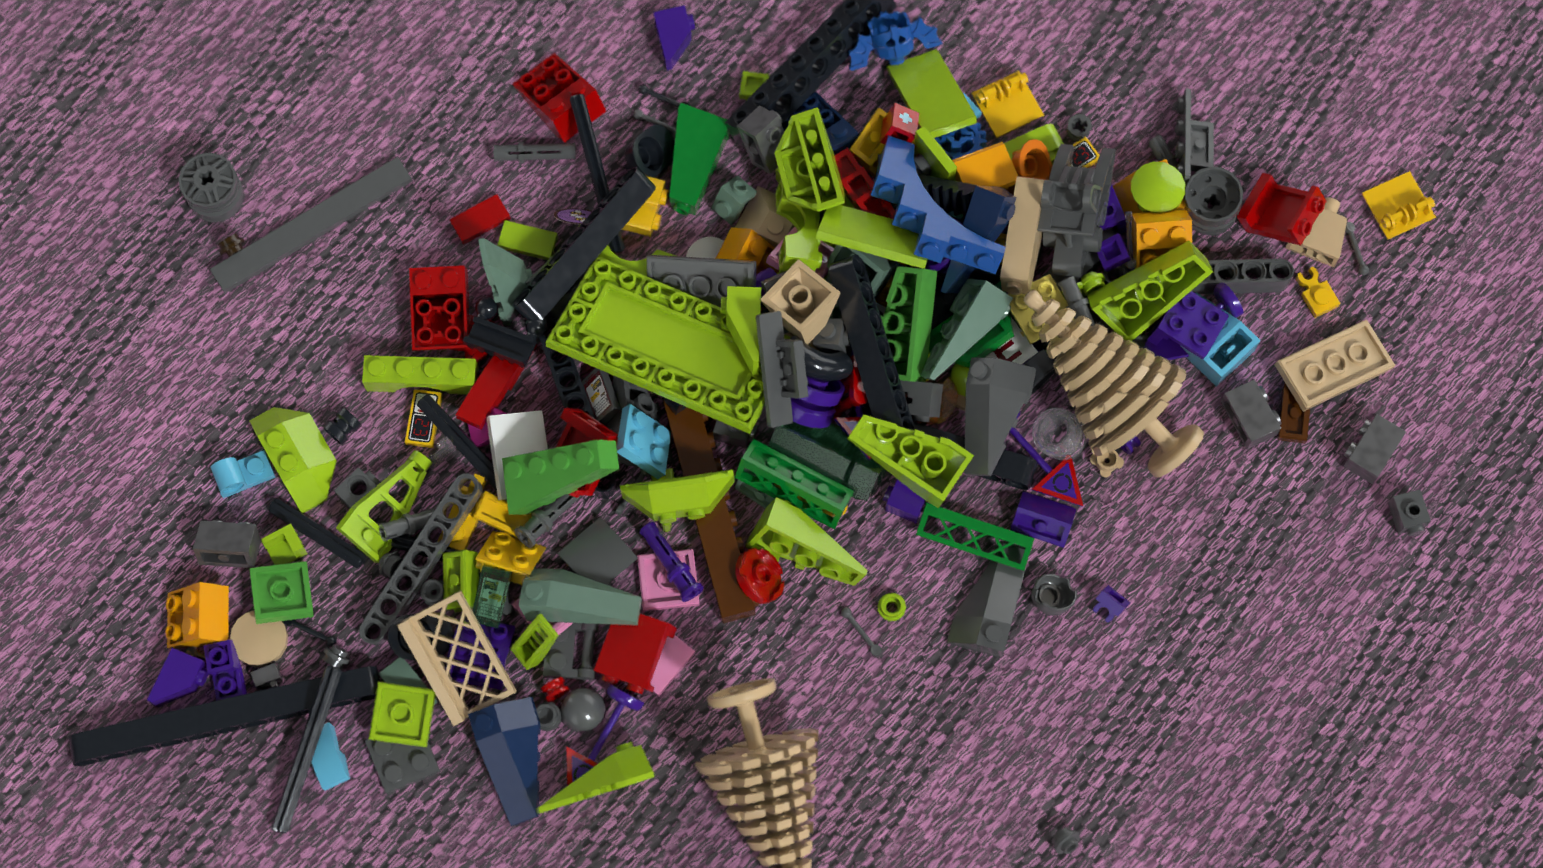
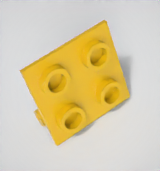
M1016 71L971 93L996 138L1044 116L1026 84L1029 80L1025 72L1020 73V71Z
M1410 171L1361 193L1387 240L1436 218L1432 211V208L1435 207L1432 197L1426 198Z
M492 531L475 558L477 561L476 568L480 569L481 573L489 572L496 574L493 571L503 573L505 569V577L510 578L512 572L511 582L522 585L523 580L526 577H530L546 547L536 543L532 548H529L518 538L504 532Z

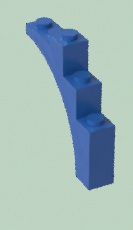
M888 136L879 160L870 196L897 204L892 225L918 233L914 255L941 263L942 258L945 257L996 274L1006 247L983 238L950 217L932 199L917 174L914 162L915 144Z

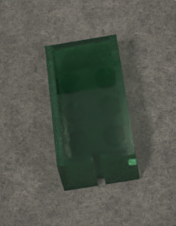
M796 422L775 427L768 447L853 490V498L866 502L877 489L887 471L872 458L869 461L861 450L848 440L849 436L843 429L833 423L821 429L807 427Z

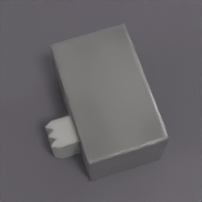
M275 663L251 672L257 689L269 685L272 688L278 687L277 682L282 681L280 671Z

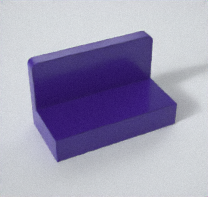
M1023 492L1010 530L1064 548L1076 509L1028 492Z

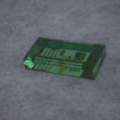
M487 565L482 567L472 610L479 624L494 628L500 627L512 575L511 571Z

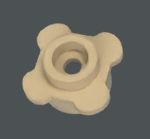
M1115 450L1110 453L1107 451L1102 456L1092 454L1090 457L1091 464L1096 465L1100 470V475L1105 478L1109 477L1116 468L1120 469L1124 465L1123 458L1119 457ZM1109 459L1110 462L1105 463L1104 460Z

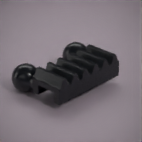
M918 174L926 191L946 213L954 211V216L964 213L961 219L963 224L977 185Z
M491 297L479 299L475 307L477 316H474L472 320L474 325L469 335L463 339L465 345L470 349L475 348L481 353L486 352L491 357L497 356L502 361L505 359L510 364L516 363L521 368L526 367L537 344V337L543 336L547 331L548 325L545 318L542 321L527 320L525 324L527 334L525 335L487 321V319L496 315L498 310L497 303Z

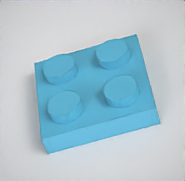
M628 404L622 408L616 447L617 453L656 479L663 477L666 473L671 431L632 404Z

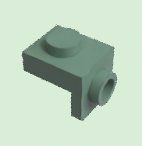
M736 176L721 186L711 208L732 225L738 220L745 204L754 198L757 192L742 178Z

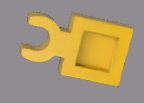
M1312 266L1308 270L1312 279H1305L1300 272L1296 275V281L1301 287L1307 289L1302 292L1301 296L1314 318H1317L1339 307L1340 302L1327 280L1319 283L1317 280L1319 276L1318 271Z

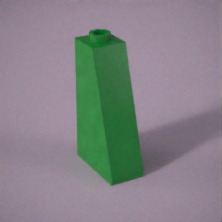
M680 103L678 108L669 196L670 207H673V210L681 215H688L690 213L696 216L730 136V131L725 124L728 119Z

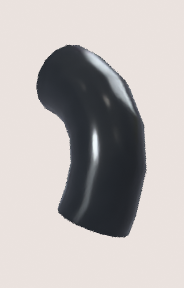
M793 336L790 338L794 340H801L798 336ZM803 342L807 377L829 382L847 378L852 373L853 363L848 354L842 351L823 353Z

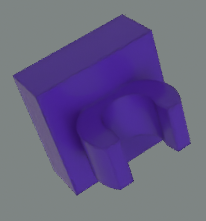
M1119 233L1102 241L1101 250L1097 252L1106 272L1132 260Z
M1108 585L1097 596L1096 600L1098 603L1095 605L1093 612L1097 613L1101 607L1107 608L1109 616L1105 621L1108 623L1115 616H1120L1131 602Z

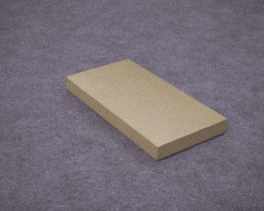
M1367 319L1278 360L1274 364L1303 412L1384 374L1396 366Z

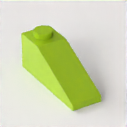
M727 286V297H721V314H726V326L752 375H758L759 343L756 315H759L761 312V287Z

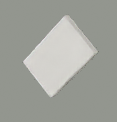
M542 410L486 417L498 501L507 500L502 458L548 449Z

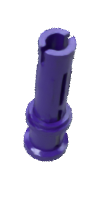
M650 522L642 527L640 534L668 572L667 580L670 583H674L681 593V600L687 602L698 596L704 589L703 585L696 582L690 573V566L680 561L670 544L657 528L656 523Z

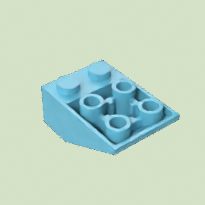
M1196 292L1197 295H1199L1200 297H1202L1203 299H1205L1206 301L1210 302L1215 306L1214 303H1212L1211 301H1209L1208 299L1204 298ZM1226 311L1224 312L1229 315V318L1204 359L1199 358L1182 347L1189 354V357L1186 358L1216 387L1256 350L1260 339L1240 320Z

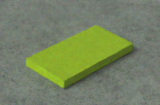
M937 49L904 60L902 64L887 66L888 74L907 108L919 112V129L923 126L926 127L931 135L936 138L977 123L975 113Z
M838 205L826 209L817 231L816 239L922 269H925L928 261L927 258L914 255L918 233L892 225L893 219L847 206Z

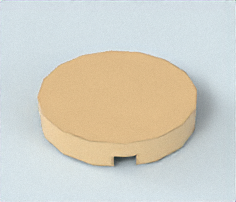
M250 611L237 619L231 629L230 639L233 640L240 661L249 666L264 667L281 658L287 648L288 633L282 621L256 624L255 611Z

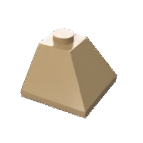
M757 186L755 197L749 201L735 228L753 229L776 248L785 235L795 226L785 217L776 214L775 194Z
M798 259L760 300L770 312L780 311L782 323L786 330L794 336H798L806 344H809L826 326L840 296V292Z

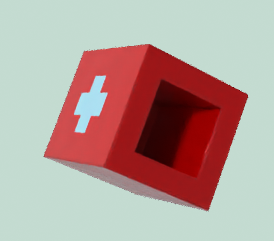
M894 103L883 119L880 143L885 145L888 136L912 143L915 139V132L918 129L919 112Z

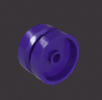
M807 377L808 397L800 399L791 398L793 422L811 428H826L831 424L836 413L835 406L842 398L845 390L844 384L840 380L826 382Z

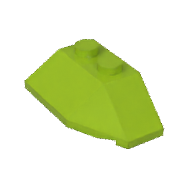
M818 107L791 116L788 122L789 125L774 152L787 201L817 212L844 204L845 193Z
M273 407L249 420L301 513L304 514L327 501L337 460L310 413Z
M733 469L625 484L620 485L622 498L653 521L660 520V523L666 524L675 522L680 517L688 516V519L691 520L705 517V514L713 511L735 480Z

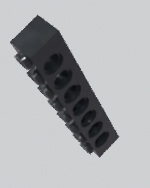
M845 0L725 122L735 143L745 148L737 126L759 106L778 113L782 119L781 124H783L850 56L848 51L856 46L858 41L857 35L870 34L868 22L871 21V18L878 17L880 12L883 11L892 13L897 8L894 0Z

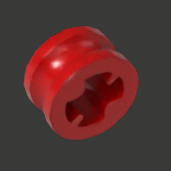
M563 677L556 678L541 687L542 693L547 694V702L555 701L570 691L568 686L563 685L565 682Z

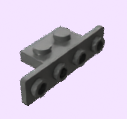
M1185 88L1182 98L1178 97L1176 101L1175 112L1179 114V119L1176 123L1175 135L1179 136V142L1176 144L1175 158L1179 159V165L1176 166V169L1182 174L1187 185L1191 177V171L1198 172L1204 168L1214 167V123L1191 120V89Z
M780 311L756 315L767 425L774 428L793 422L791 398L800 399L808 397V380L804 360L805 352L802 340L784 339L782 314Z

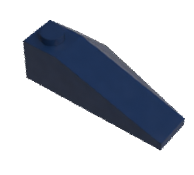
M976 186L963 226L983 238L995 242L1015 213L1016 207L1014 204L1017 197L1001 187ZM951 260L941 292L958 293L975 270V267Z
M528 697L493 704L468 714L476 743L510 825L515 826L539 817L536 808L539 807L540 782L537 780L540 752H538V735H540L541 726L533 698Z

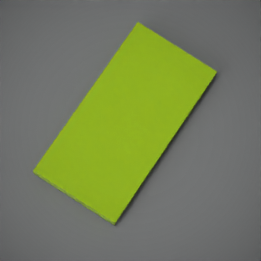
M600 256L590 265L546 340V347L748 434L751 433L765 407L760 352L758 375H752L726 326V314H721L720 307ZM784 335V339H790V338H791V337H789V336H787V335Z

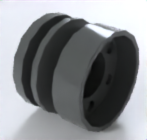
M215 153L198 154L189 159L181 169L179 188L193 213L200 219L213 223L226 221L233 217L242 207L245 197L244 187L230 161L222 155Z
M1208 167L1199 170L1191 176L1186 185L1183 199L1187 206L1186 210L1192 219V230L1202 235L1215 236L1226 232L1234 225L1242 205L1243 189L1240 181L1232 172L1220 167ZM1209 202L1215 203L1213 209L1207 208Z

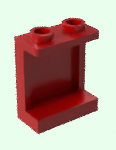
M1262 173L1239 211L1237 218L1248 233L1301 246L1306 236L1310 234L1318 215L1324 210L1327 201L1317 186H1312L1309 192L1277 184L1272 175Z
M564 408L560 418L567 422V425L555 448L594 440L616 441L617 446L618 434L581 409ZM600 479L577 488V491L569 495L577 498L580 495L592 496Z
M639 614L638 625L611 624L594 671L602 675V681L617 686L618 682L621 681L628 684L626 689L643 694V691L647 690L653 693L655 687L651 685V680L667 637L674 639L677 628L667 622L643 614Z

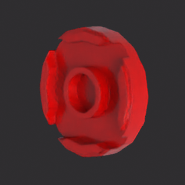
M750 548L738 557L735 564L736 577L739 586L746 596L760 604L770 603L781 596L784 589V581L781 578L783 571L779 562L771 553L764 549Z

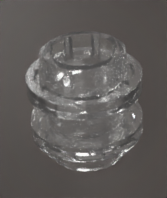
M1051 408L1044 411L1038 416L1033 425L1032 436L1036 447L1042 453L1057 460L1074 458L1083 450L1087 441L1082 431V422L1079 423L1075 414L1063 408ZM1065 424L1067 428L1065 438L1061 442L1054 444V431L1059 426Z

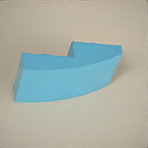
M329 722L323 726L312 759V765L319 783L325 791L350 779L345 754L339 750L335 727Z

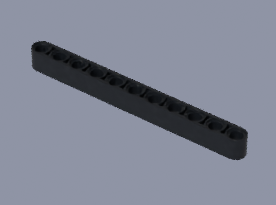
M367 666L342 672L329 709L375 699L377 685L380 682L377 667ZM322 677L72 734L68 738L73 766L90 765L307 715L312 708Z

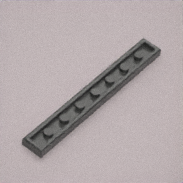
M396 157L210 268V271L226 294L411 183L413 180L400 159Z

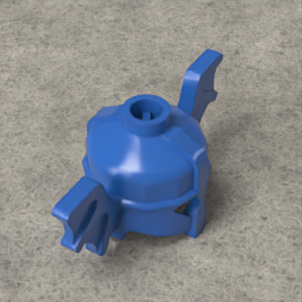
M883 11L880 12L878 17H873L868 22L869 35H857L858 41L856 46L848 51L851 59L848 67L851 71L866 67L870 51L873 49L878 58L888 60L890 65L902 64L905 60L904 57L914 49L913 37L918 38L926 49L942 45L943 42L937 36V28L926 25L920 16L914 22H910L905 11L902 13L899 11H894L893 13Z

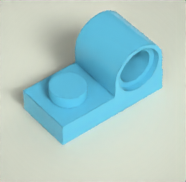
M265 450L238 461L234 457L225 458L211 466L213 476L223 498L276 477Z

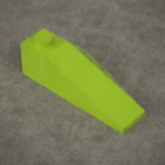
M867 415L862 416L848 437V440L910 490L937 508L944 502L974 457L973 454L950 439L938 438L924 434V432L919 430L913 431L899 427L895 423Z
M777 497L765 508L745 544L747 549L767 550L778 562L780 557L796 562L795 568L804 570L805 567H814L819 569V573L824 577L853 586L863 579L868 571L801 509L793 506L789 501Z
M632 742L616 746V753L609 755L537 807V814L655 777L642 746L633 747Z

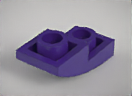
M230 639L205 645L204 652L207 672L213 675L216 701L247 694L241 664L233 640Z

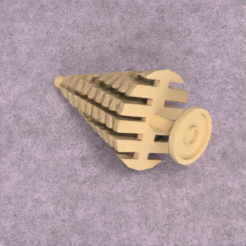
M1036 290L1028 292L1023 301L1030 309L1032 308L1035 311L1031 318L1035 326H1040L1045 322V325L1039 332L1042 342H1048L1051 339L1046 347V352L1049 358L1054 359L1056 357L1053 367L1059 376L1063 373L1060 379L1061 385L1065 391L1069 390L1067 398L1072 407L1076 406L1074 413L1079 423L1082 422V431L1086 439H1089L1088 444L1093 455L1102 456L1107 451L1110 453L1145 430L1159 445L1147 466L1154 477L1164 476L1182 464L1202 441L1204 436L1203 430L1198 425L1191 424L1171 434L1157 417L1170 404L1167 402L1175 397L1181 389V383L1186 378V370L1179 365L1171 364L1169 360L1162 356H1154L1155 354L1146 348L1139 349L1137 343L1131 340L1126 341L1123 339L1124 337L1115 332L1107 333V328L1097 323L1093 327L1090 326L1092 320L1085 316H1079L1072 321L1076 311L1070 308H1064L1055 313L1060 306L1059 302L1053 299L1045 302Z
M773 678L741 683L709 695L707 701L712 708L737 707L746 741L733 744L732 747L715 751L717 755L708 754L701 758V762L695 763V767L699 773L709 775V779H705L709 788L720 790L717 792L718 797L716 796V798L722 805L729 806L726 812L730 819L746 822H738L736 828L740 834L752 836L753 840L747 839L746 842L751 850L762 851L759 853L760 856L757 857L761 865L781 864V866L776 865L772 868H811L812 859H796V857L802 858L810 854L812 850V840L805 838L809 837V833H813L814 822L806 820H808V816L813 817L815 804L806 802V800L813 799L816 786L804 783H811L816 779V766H812V764L818 758V748L812 746L815 745V742H818L819 730L813 728L782 731L783 735H762L754 701L766 697L775 691L776 682Z

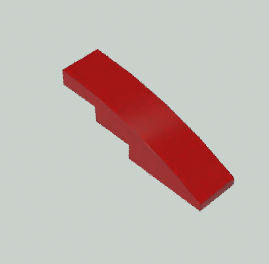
M846 148L836 154L835 160L844 193L853 207L857 210L893 219L895 210L890 202L870 196L874 182L864 167H860L850 150Z
M493 356L455 414L456 418L482 430L487 421L486 417L490 416L494 408L499 407L508 390L511 391L525 367L521 368L516 363L510 364L505 359L502 361L497 356Z

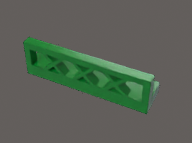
M755 439L752 440L741 458L734 477L773 498L777 497L789 501L793 506L801 509L807 516L834 530L854 493L853 490ZM745 468L754 472L757 476L754 477L753 475L745 472ZM772 483L779 485L782 488V490H779L778 488L774 487ZM797 496L804 498L807 501V503H804L801 500H799ZM822 509L835 514L834 518L824 513Z
M926 503L916 533L918 536L1022 571L1025 569L1034 542V538L942 507L937 508L930 503ZM928 516L940 519L945 530L935 535L924 532ZM945 521L956 525L948 528ZM959 526L968 529L972 539L963 544L954 541L950 531ZM972 530L983 534L975 537ZM947 533L948 536H949V538H950V540L945 539V538H942V537H939V536H941V535ZM986 535L995 538L999 548L990 553L981 550L977 540ZM999 539L1009 543L1002 546ZM974 542L975 545H976V547H977V549L972 548V547H969V546H966V545H968V544ZM1013 544L1024 547L1025 551L1021 563L1010 561L1004 549ZM1001 551L1004 558L995 556L993 554Z

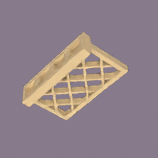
M461 590L404 619L397 625L453 726L463 722L469 717L468 714L491 706L517 691ZM455 600L459 602L463 610L460 620L445 615L447 605ZM442 608L441 614H440V613H437V612H434V611H436V610ZM427 615L439 618L436 632L425 630L419 619ZM443 620L459 625L455 639L440 635ZM463 626L474 629L477 635L474 645L459 640ZM438 639L453 644L450 658L441 656L436 651ZM457 645L473 650L469 664L454 660ZM477 651L488 654L491 660L488 670L473 665ZM452 664L467 669L464 683L455 681L450 676ZM471 670L487 675L483 689L468 685ZM490 677L501 679L507 690L499 694L488 691ZM466 690L481 694L479 704L471 709L468 708L463 699ZM485 695L491 697L490 699L484 701Z

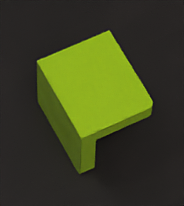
M292 524L261 539L274 565L288 564L308 554Z

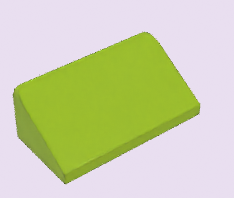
M460 550L443 553L444 599L461 590L471 609L477 608L479 601V569L476 568L477 561L475 558L478 555L476 551ZM455 600L447 605L446 610L462 608L459 602Z

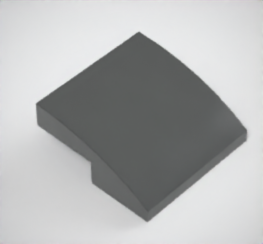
M601 517L557 553L573 573L606 585L638 559L633 551Z

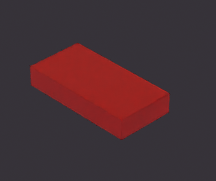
M495 194L449 219L464 245L503 224L505 220H510L511 217L498 194Z

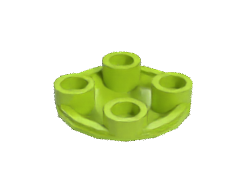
M1151 162L1144 164L1135 172L1131 180V193L1141 211L1165 213L1180 206L1185 195L1186 184L1182 174L1174 166L1165 162Z

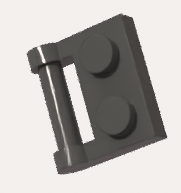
M573 623L557 637L544 658L543 677L594 680L595 671L592 669L595 633L598 632L599 624ZM576 632H584L581 669H573Z

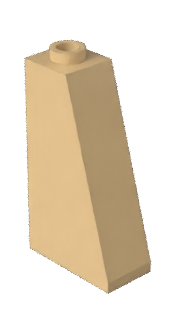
M1016 178L1014 196L1017 197L1014 204L1016 209L1013 217L1009 220L1006 248L1000 275L1002 291L1013 295L1027 294L1031 290L1043 232H1038L1043 179Z

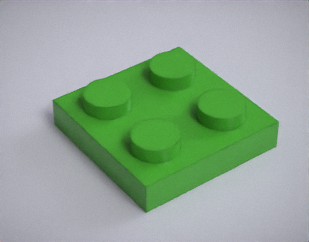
M307 561L249 568L256 624L314 617Z

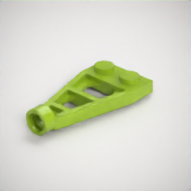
M414 450L404 464L350 508L336 529L371 560L379 563L382 556L391 550L392 539L388 541L382 540L379 533L380 527L369 517V511L379 502L385 501L393 509L390 521L400 519L403 514L409 513L426 476V471L432 462L424 454ZM402 479L409 488L403 500L399 503L389 494V490L398 480Z

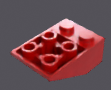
M555 53L544 59L512 84L547 127L564 143L578 133L570 102L571 96L577 94L584 95L591 123L607 112L596 89Z
M465 265L409 268L412 351L468 348L463 341L464 337L468 336L469 285L468 270Z

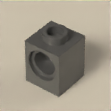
M358 467L334 489V492L350 509L368 492L377 487L380 482L369 470L364 473ZM358 485L367 486L363 494H353V490Z

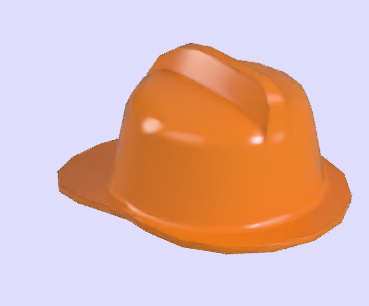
M1037 139L1028 140L1020 150L1012 153L1013 158L1011 161L1018 177L1049 180L1053 165L1047 147L1042 141Z

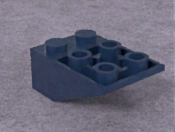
M814 92L791 115L793 116L818 107L834 156L846 148L850 149L859 136L858 132L818 92ZM791 116L782 124L784 132L789 125L788 122Z

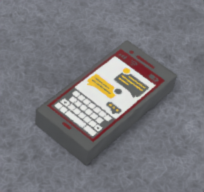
M594 368L581 382L594 419L606 425L621 408L608 373Z

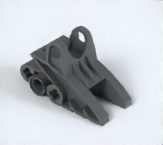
M1061 144L1056 154L1049 180H1044L1038 232H1044V247L1055 248L1052 265L1053 275L1082 278L1087 251L1100 252L1103 230L1100 226H1104L1116 150L1114 148H1102L1096 168L1073 167L1071 165L1074 146Z

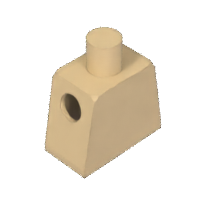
M1327 197L1325 198L1327 202L1325 203L1324 210L1318 215L1310 234L1306 236L1302 245L1287 243L1285 248L1334 267L1341 254L1347 218L1337 214L1340 202L1334 198Z

